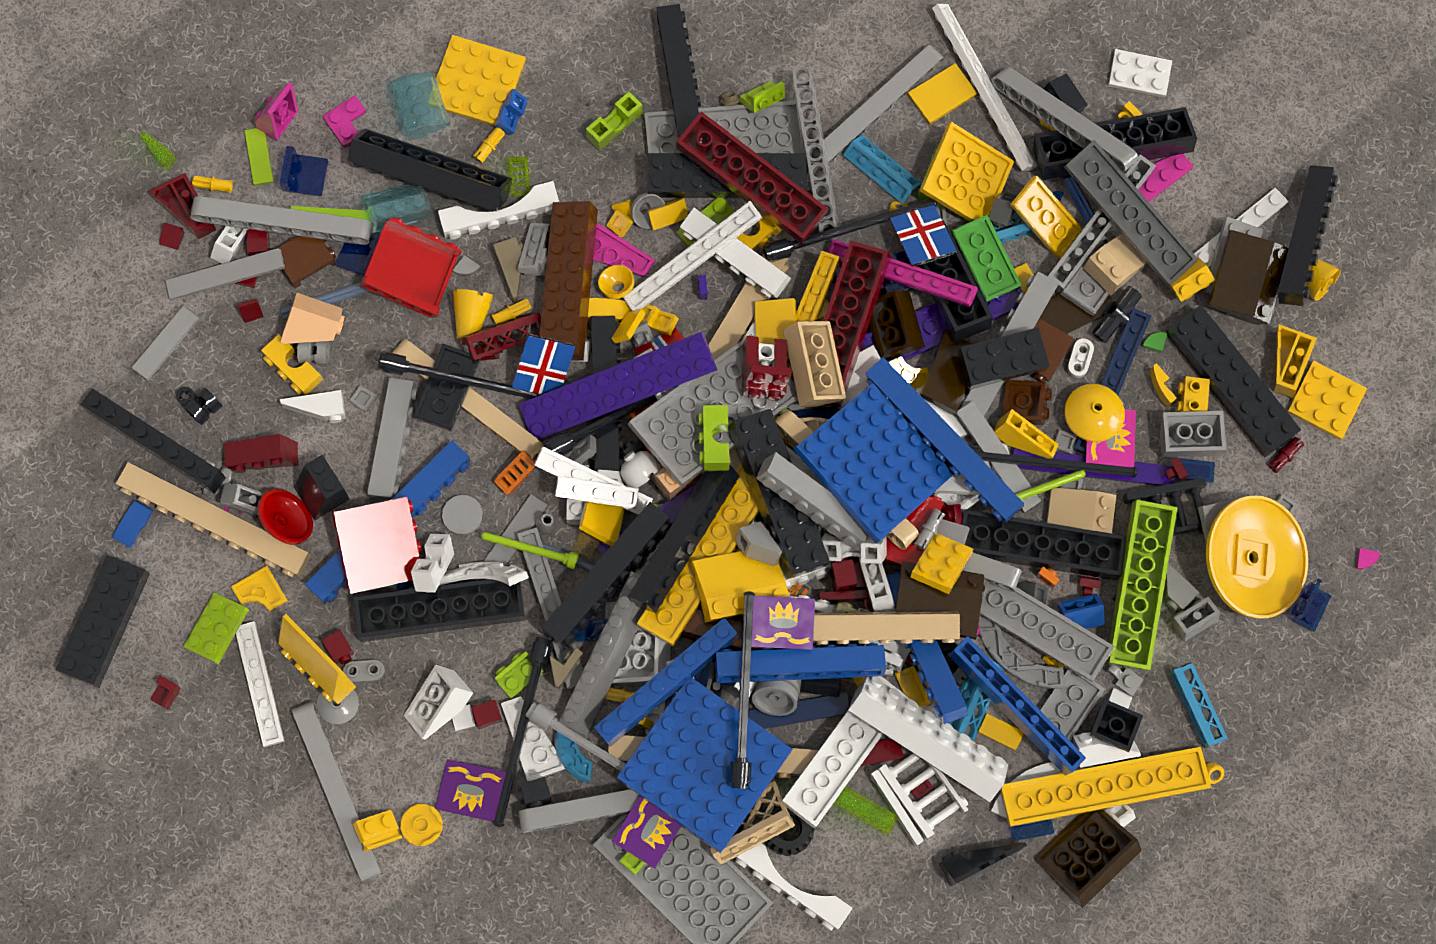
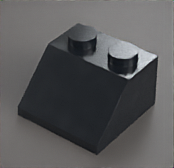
M1104 699L1094 719L1090 736L1130 752L1143 715Z

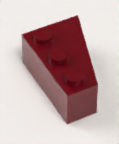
M186 173L149 191L157 203L198 239L216 231L214 224L197 222L190 218L194 197H198Z
M281 434L224 443L225 467L233 470L235 473H243L250 469L261 470L264 468L299 466L298 442Z

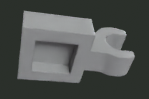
M1114 664L1109 665L1105 671L1117 680L1114 686L1131 697L1144 680L1128 668H1125L1122 672Z

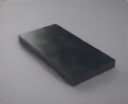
M442 344L433 368L474 377L481 358L472 360L470 353ZM429 376L413 418L452 432L470 385Z

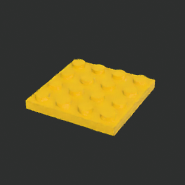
M452 35L428 98L427 106L495 126L498 114L510 90L516 89L526 57Z
M950 122L945 129L919 191L969 222L985 215L990 217L995 197L1002 192L1014 161L958 125Z

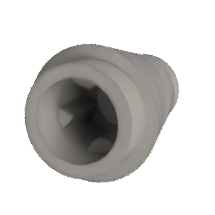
M542 513L536 518L535 525L540 532L549 533L555 528L556 522L551 514ZM547 518V520H550V523L546 524L543 519Z

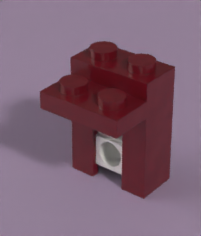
M747 336L743 343L742 396H748L750 399L768 398L771 401L782 400L787 392V383L791 377V368H787V340L775 338L774 345L759 343V337ZM761 353H766L768 357L763 356Z

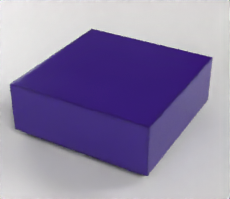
M699 275L698 277L700 300H707L708 297L706 275Z

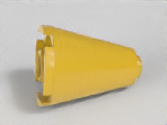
M1318 259L1317 266H1313V282H1309L1308 285L1310 287L1309 296L1315 301L1320 300L1328 292L1326 289L1331 284L1334 285L1341 273L1338 267Z
M454 289L457 339L461 340L460 337L481 331L492 303L493 295L485 292L481 295V293L474 290Z

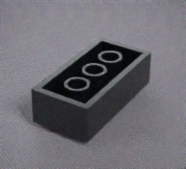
M1039 327L963 346L958 350L968 390L1045 371L1050 366Z

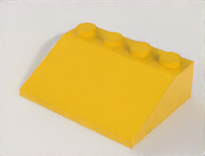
M742 551L692 561L705 623L743 615V593L746 591L755 593V596L789 597L786 581L779 563L772 566L746 557Z
M285 614L282 618L278 643L283 648L281 653L288 660L293 658L297 662L294 666L302 674L308 673L310 683L315 688L320 686L324 690L321 694L329 702L334 700L339 704L356 686L311 638Z

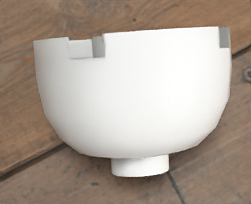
M632 451L624 457L625 462L622 464L620 471L621 477L628 487L638 488L650 480L648 477L652 472L655 475L661 469L662 464L647 451H639L637 453Z

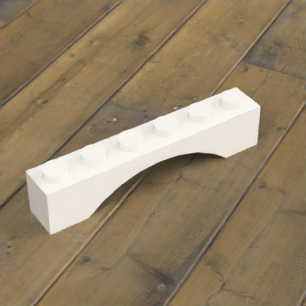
M551 181L534 186L519 202L497 212H476L454 206L439 210L438 213L445 239H457L461 237V234H477L480 232V229H496L503 223L511 225L517 223L519 219H534L538 217V214L546 213L550 215L552 214L553 202H559L554 182Z
M762 843L735 857L736 860L734 862L744 869L746 866L752 869L753 876L760 881L766 879L771 883L769 885L771 889L777 893L782 891L787 894L788 897L786 899L795 906L801 904L805 907L804 912L812 918L819 917L823 920L821 924L830 931L833 928L838 930L853 909L836 896L812 895L790 885L774 868L768 856L766 846Z

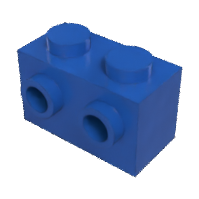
M1098 594L1058 602V613L1085 629L1105 625L1104 605Z

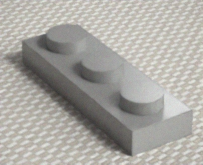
M530 223L518 265L519 273L539 274V259L542 248H546L550 224Z

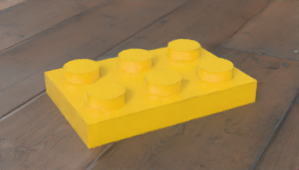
M937 533L933 536L913 569L911 578L949 594L971 557L973 548Z

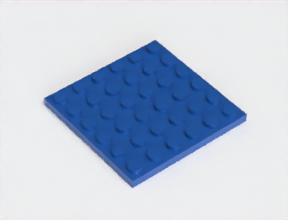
M874 383L793 449L876 544L954 475L946 464L921 439L922 437L913 431L906 419L897 413V409Z
M691 678L678 691L616 779L721 853L793 749L748 718L746 758H748L747 762L752 763L751 783H749L748 789L731 788V782H729L730 762L735 761V757H737L739 711Z

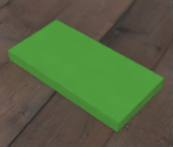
M988 215L951 231L985 303L1022 286Z

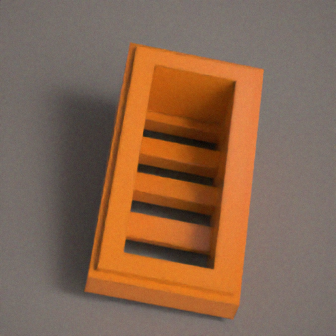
M525 450L522 451L498 475L494 482L505 494L514 493L536 468V466H533L535 461ZM523 460L529 467L526 468L520 461ZM516 466L523 472L522 474L515 468ZM510 473H512V474L517 478V480H515V479L510 475Z

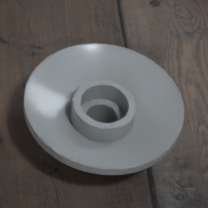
M354 690L341 701L339 706H334V700L329 702L321 693L317 700V709L320 716L331 724L348 722L355 716L359 706L358 696Z

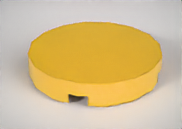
M416 804L403 814L400 829L403 837L409 843L416 846H427L439 838L443 821L440 813L434 807L427 804Z

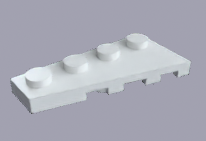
M521 696L501 703L513 740L515 739L524 703ZM528 721L520 754V761L527 781L566 770L558 758L556 749L544 731Z

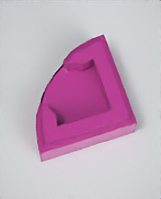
M1362 548L1358 549L1356 569H1365L1372 566L1378 560L1380 552Z

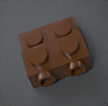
M1006 380L1002 416L1013 409L1032 425H1044L1045 420L1049 419V408L1046 407L1047 401H1051L1052 390L1049 389L1046 382Z

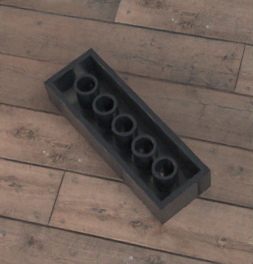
M943 220L957 253L917 265V267L977 287ZM979 289L970 307L932 295L954 342L992 328L993 317Z
M109 555L106 556L56 667L57 672L100 688L150 575L146 569Z

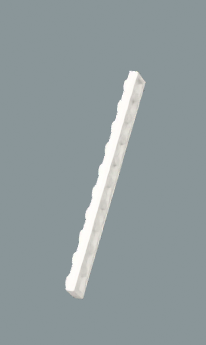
M936 4L932 8L935 18L941 23L945 36L951 41L954 52L961 59L962 67L968 72L973 86L977 88L981 101L987 106L988 113L998 126V132L1004 137L1008 150L1013 153L1017 166L1022 171L1035 169L1037 164L949 5Z

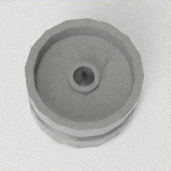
M801 680L757 682L753 689L752 702L756 708L769 715H788L797 708Z

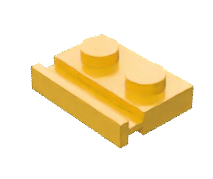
M391 810L353 823L360 844L362 843L364 846V852L403 838L398 832L399 827Z

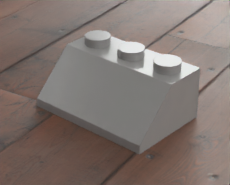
M1223 411L1163 412L1160 429L1161 457L1221 456L1227 450Z

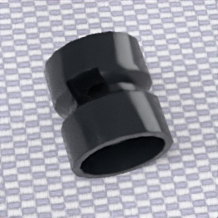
M204 387L196 394V399L189 400L183 407L202 426L210 418V413L215 414L223 406Z

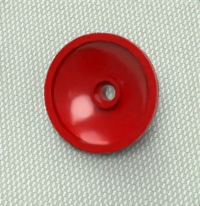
M273 489L266 492L258 502L259 519L265 530L273 538L286 544L297 545L310 537L313 530L312 516L305 504L297 496L285 490Z

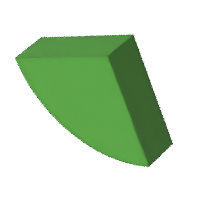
M1157 332L1150 335L1142 347L1161 353L1167 333Z

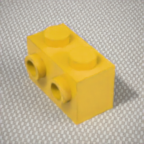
M1197 257L1198 260L1169 286L1173 294L1181 302L1191 298L1194 293L1208 287L1215 280L1207 265L1199 257Z
M1186 376L1182 382H1179L1178 394H1181V400L1177 402L1176 412L1208 411L1210 379Z

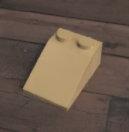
M1121 234L1095 252L1083 268L1110 295H1113L1148 263Z
M1053 488L1050 490L1046 523L1112 534L1116 495L1099 491Z

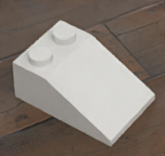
M435 665L405 712L404 717L419 736L426 740L463 710L473 692L454 670Z

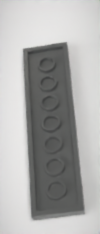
M1095 140L1090 142L1064 166L1167 286L1175 282L1198 260Z

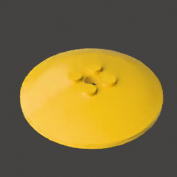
M1247 496L1227 504L1214 519L1207 538L1206 563L1216 592L1232 610L1250 618H1270L1286 611L1299 597L1307 577L1308 551L1299 524L1283 505L1264 496ZM1250 553H1251V554L1253 555V557H1254V560H1253L1252 563H1251V561L1249 560V554H1250Z

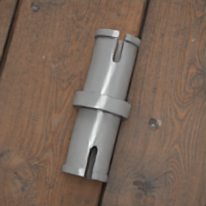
M934 508L926 524L922 525V531L916 542H914L917 548L925 551L933 535L937 534L938 531L936 529L945 516L940 510Z

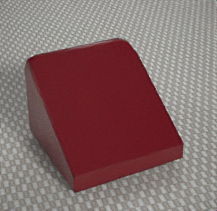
M164 222L159 245L178 250L185 233L183 228Z
M257 299L238 304L245 323L263 318V313Z

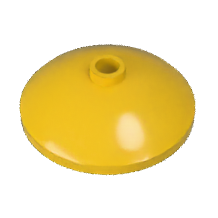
M1086 384L1078 387L1070 394L1065 403L1064 416L1068 427L1076 436L1090 442H1103L1119 432L1124 422L1125 411L1121 399L1114 391L1103 385ZM1094 406H1099L1101 410L1097 411Z

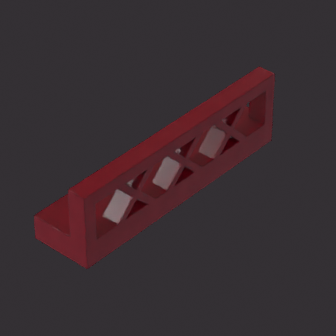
M539 312L531 313L460 338L462 344L468 346L472 360H476L525 343V334H531L527 332L531 323H537L539 333L535 335L539 336L541 316ZM514 329L522 332L517 341L509 338ZM496 335L504 338L500 347L491 344ZM480 341L486 346L482 353L476 355L473 343Z

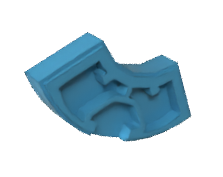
M557 732L554 737L555 749L562 765L575 778L588 783L591 779L593 762L586 759L580 753L577 743Z

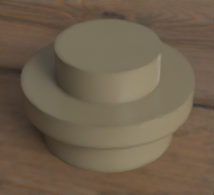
M731 91L722 95L721 104L724 106H733L740 102V96L737 95V92Z

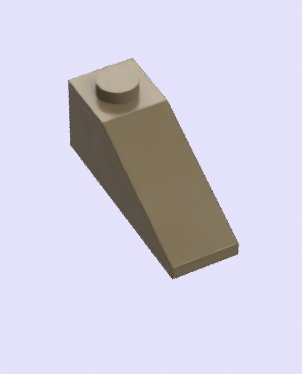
M516 237L493 244L513 302L517 303L522 273H519L518 265L523 251L522 242L518 243Z

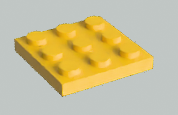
M1313 360L1287 412L1342 440L1367 388Z

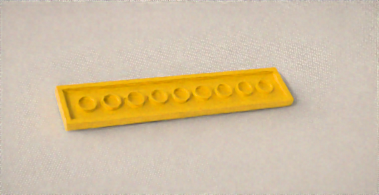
M741 462L735 470L740 476L737 483L716 514V517L697 545L656 614L645 610L637 622V626L671 646L675 644L701 603L692 561L733 553L737 547L735 540L739 529L751 525L759 512Z
M1197 747L1076 770L1066 776L1060 773L1007 783L1001 787L1000 791L1008 825L1013 827L1210 789L1211 784L1202 749Z

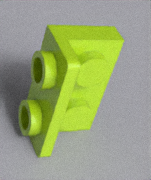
M769 81L741 95L740 102L750 111L756 113L785 99V83L781 81L774 84L772 81Z
M526 651L523 654L520 652L515 655L508 667L503 666L495 673L497 675L494 678L510 699H513L528 686L532 663L528 661L529 654Z

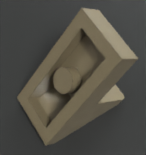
M578 649L567 653L563 660L565 662L564 665L550 656L555 687L557 689L561 688L582 658L583 653Z

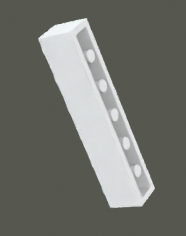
M693 208L680 227L684 230L683 235L693 241L694 238L699 240L715 228L717 224ZM737 238L713 256L721 263L726 261L731 264L729 268L739 275L742 272L746 275L745 280L751 285L755 286L757 283L762 287L760 291L769 298L772 295L778 298L791 280L788 275Z

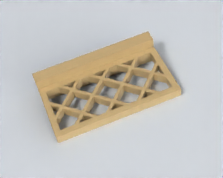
M775 781L768 784L757 800L753 810H750L748 814L751 815L747 823H741L740 826L744 827L743 831L736 835L734 834L721 853L712 847L710 848L712 855L720 865L795 826L784 803H781L783 797ZM774 789L775 793L772 800L764 799L766 793ZM762 803L769 804L765 813L758 811ZM774 806L781 807L782 811L771 815ZM756 816L763 817L761 822L755 825L752 824Z

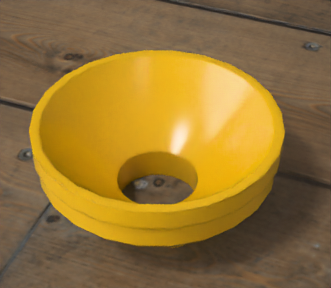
M613 265L601 273L598 285L606 297L618 299L625 297L632 291L634 276L628 267ZM616 284L624 285L621 291L613 290Z

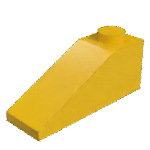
M1013 409L997 421L993 430L997 437L1008 446L1048 459L1054 457L1059 445Z

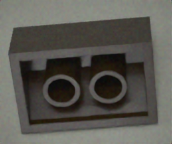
M893 290L879 297L870 320V325L880 358L884 357L886 360L897 358L924 348L925 345L910 291Z

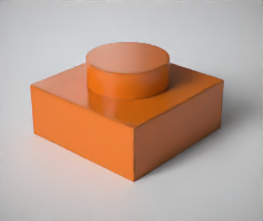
M1045 567L1036 576L1052 589L1060 580L1054 570L1046 569Z

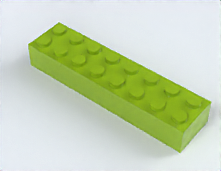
M1141 500L1132 502L1122 576L1119 578L1108 642L1115 647L1105 663L1140 670L1151 669L1178 507Z

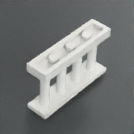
M913 753L894 767L890 766L888 768L885 764L878 770L924 839L927 840L934 835L932 831L934 826L958 809H960L962 814L968 811L966 807L968 803L962 795L959 796L942 771L927 761L928 769L905 785H900L896 780L897 774L921 758ZM935 774L942 785L918 802H912L908 797L909 792ZM945 792H948L954 802L932 818L924 819L920 814L922 808Z

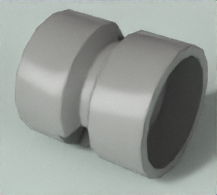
M329 341L298 343V363L304 364L307 361L310 364L314 361L316 364L327 365L330 351ZM314 347H317V355L314 354Z

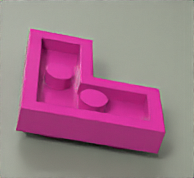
M353 96L323 115V119L343 147L346 148L351 144L352 139L359 134L351 122L367 112L358 98Z

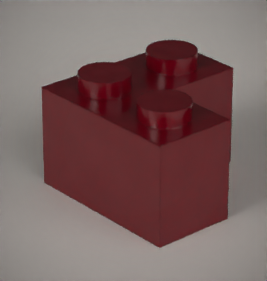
M843 558L841 561L832 563L829 572L833 591L867 589L859 559L853 561V559L847 560V558Z

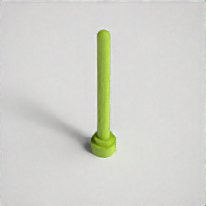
M1079 470L1016 493V495L1023 500L1085 477L1086 472Z
M487 532L481 535L483 540L561 561L567 568L575 569L579 554L575 552L563 554Z

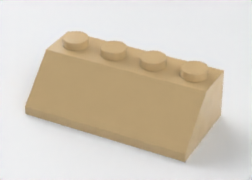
M830 321L796 322L784 329L800 407H816L845 400L846 394Z

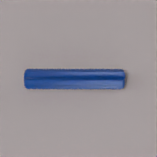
M1069 176L1065 178L1063 183L1087 224L1094 215V212L1076 180Z

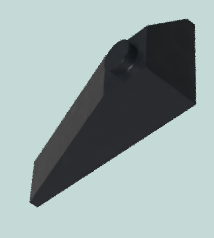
M1023 842L960 852L956 855L951 852L942 857L943 862L939 865L950 886H953L1025 848L1027 845Z

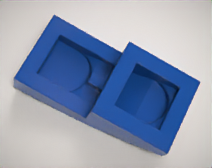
M510 90L500 109L495 126L502 129L508 135L515 133L518 117L524 115L528 99L516 90Z
M135 500L124 515L112 538L129 548L132 547L141 529L148 523L153 509Z

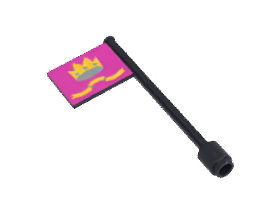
M1094 406L1097 411L1101 410L1100 407ZM1124 409L1125 418L1119 432L1109 440L1103 442L1086 441L1085 462L982 452V450H979V446L969 445L983 461L1075 471L1084 470L1085 472L1132 476V478H1135L1138 474L1137 467L1134 466L1136 410Z

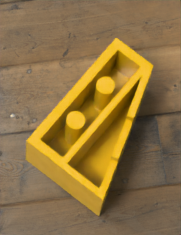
M1278 324L1276 332L1274 392L1294 398L1315 346L1316 337Z

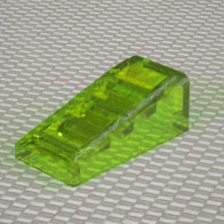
M142 131L140 135L144 143L163 168L168 171L176 162L174 153Z
M528 156L508 157L509 176L513 178L511 197L526 196L531 191ZM513 164H524V167L513 168ZM525 171V175H513V172ZM514 179H526V182L514 183ZM526 186L527 189L515 191V187Z

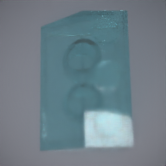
M434 72L406 74L390 82L407 136L418 140L450 125Z
M408 184L362 196L368 219L372 223L371 229L373 233L381 231L385 221L389 218H399L406 225L428 219L431 215V207L422 186Z

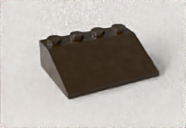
M1229 230L1208 305L1255 325L1270 324L1289 248L1270 240Z
M902 561L898 576L895 612L958 611L960 614V637L966 638L968 636L970 639L976 640L983 596L984 575L962 571L950 593L947 594L911 578V573L917 563Z
M1102 809L1079 814L1034 857V860L1070 898L1083 908L1142 850L1138 839Z

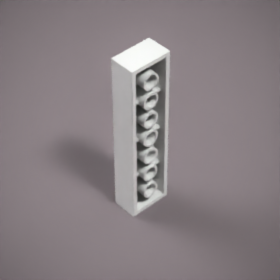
M876 676L865 677L855 691L848 711L990 802L1004 785L1008 764L1003 758L993 755L983 745L976 744L966 734L959 733L949 723L943 724V721L936 718L932 712L922 709L915 701L902 696L897 689L890 688L880 678Z

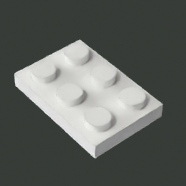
M1115 49L1108 86L1165 98L1172 60Z

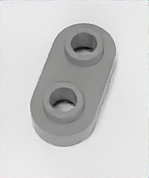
M378 660L352 661L344 666L343 672L352 683L379 681L384 677L385 667ZM377 667L378 671L374 674L371 673V668ZM352 668L357 669V673L355 675H350V670Z

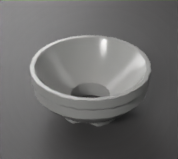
M644 193L634 200L631 206V217L639 227L651 229L648 211L641 213L640 206L643 203H648L649 209L663 206L665 203L656 194Z

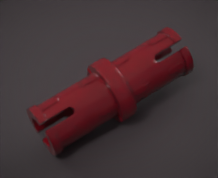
M1294 437L1285 448H1281L1278 451L1279 454L1268 463L1270 469L1277 464L1272 470L1274 473H1278L1287 462H1291L1293 456L1304 446L1302 441L1295 446L1300 440L1298 437Z

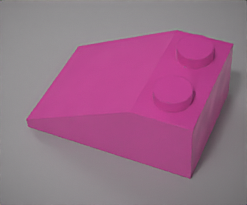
M287 83L274 96H270L265 108L259 111L255 117L256 128L275 141L280 138L298 112L292 83Z

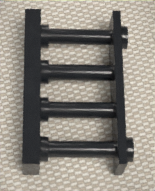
M1205 478L1126 492L1123 496L1124 504L1130 503L1131 506L1135 500H1150L1152 503L1161 504L1162 497L1170 496L1174 507H1178L1176 516L1179 527L1174 528L1173 536L1199 531V534L1204 533L1198 507L1203 506L1200 493L1207 485ZM1189 492L1192 495L1199 521L1198 524L1187 525L1180 498L1182 493Z

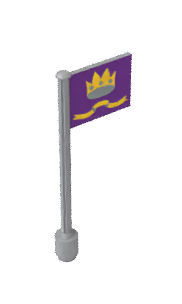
M534 702L526 713V717L529 718L531 723L544 731H547L548 728L558 731L622 771L626 765L625 763L558 722V719L555 718L557 713L541 703L537 704ZM640 796L612 842L655 869L681 828V825Z

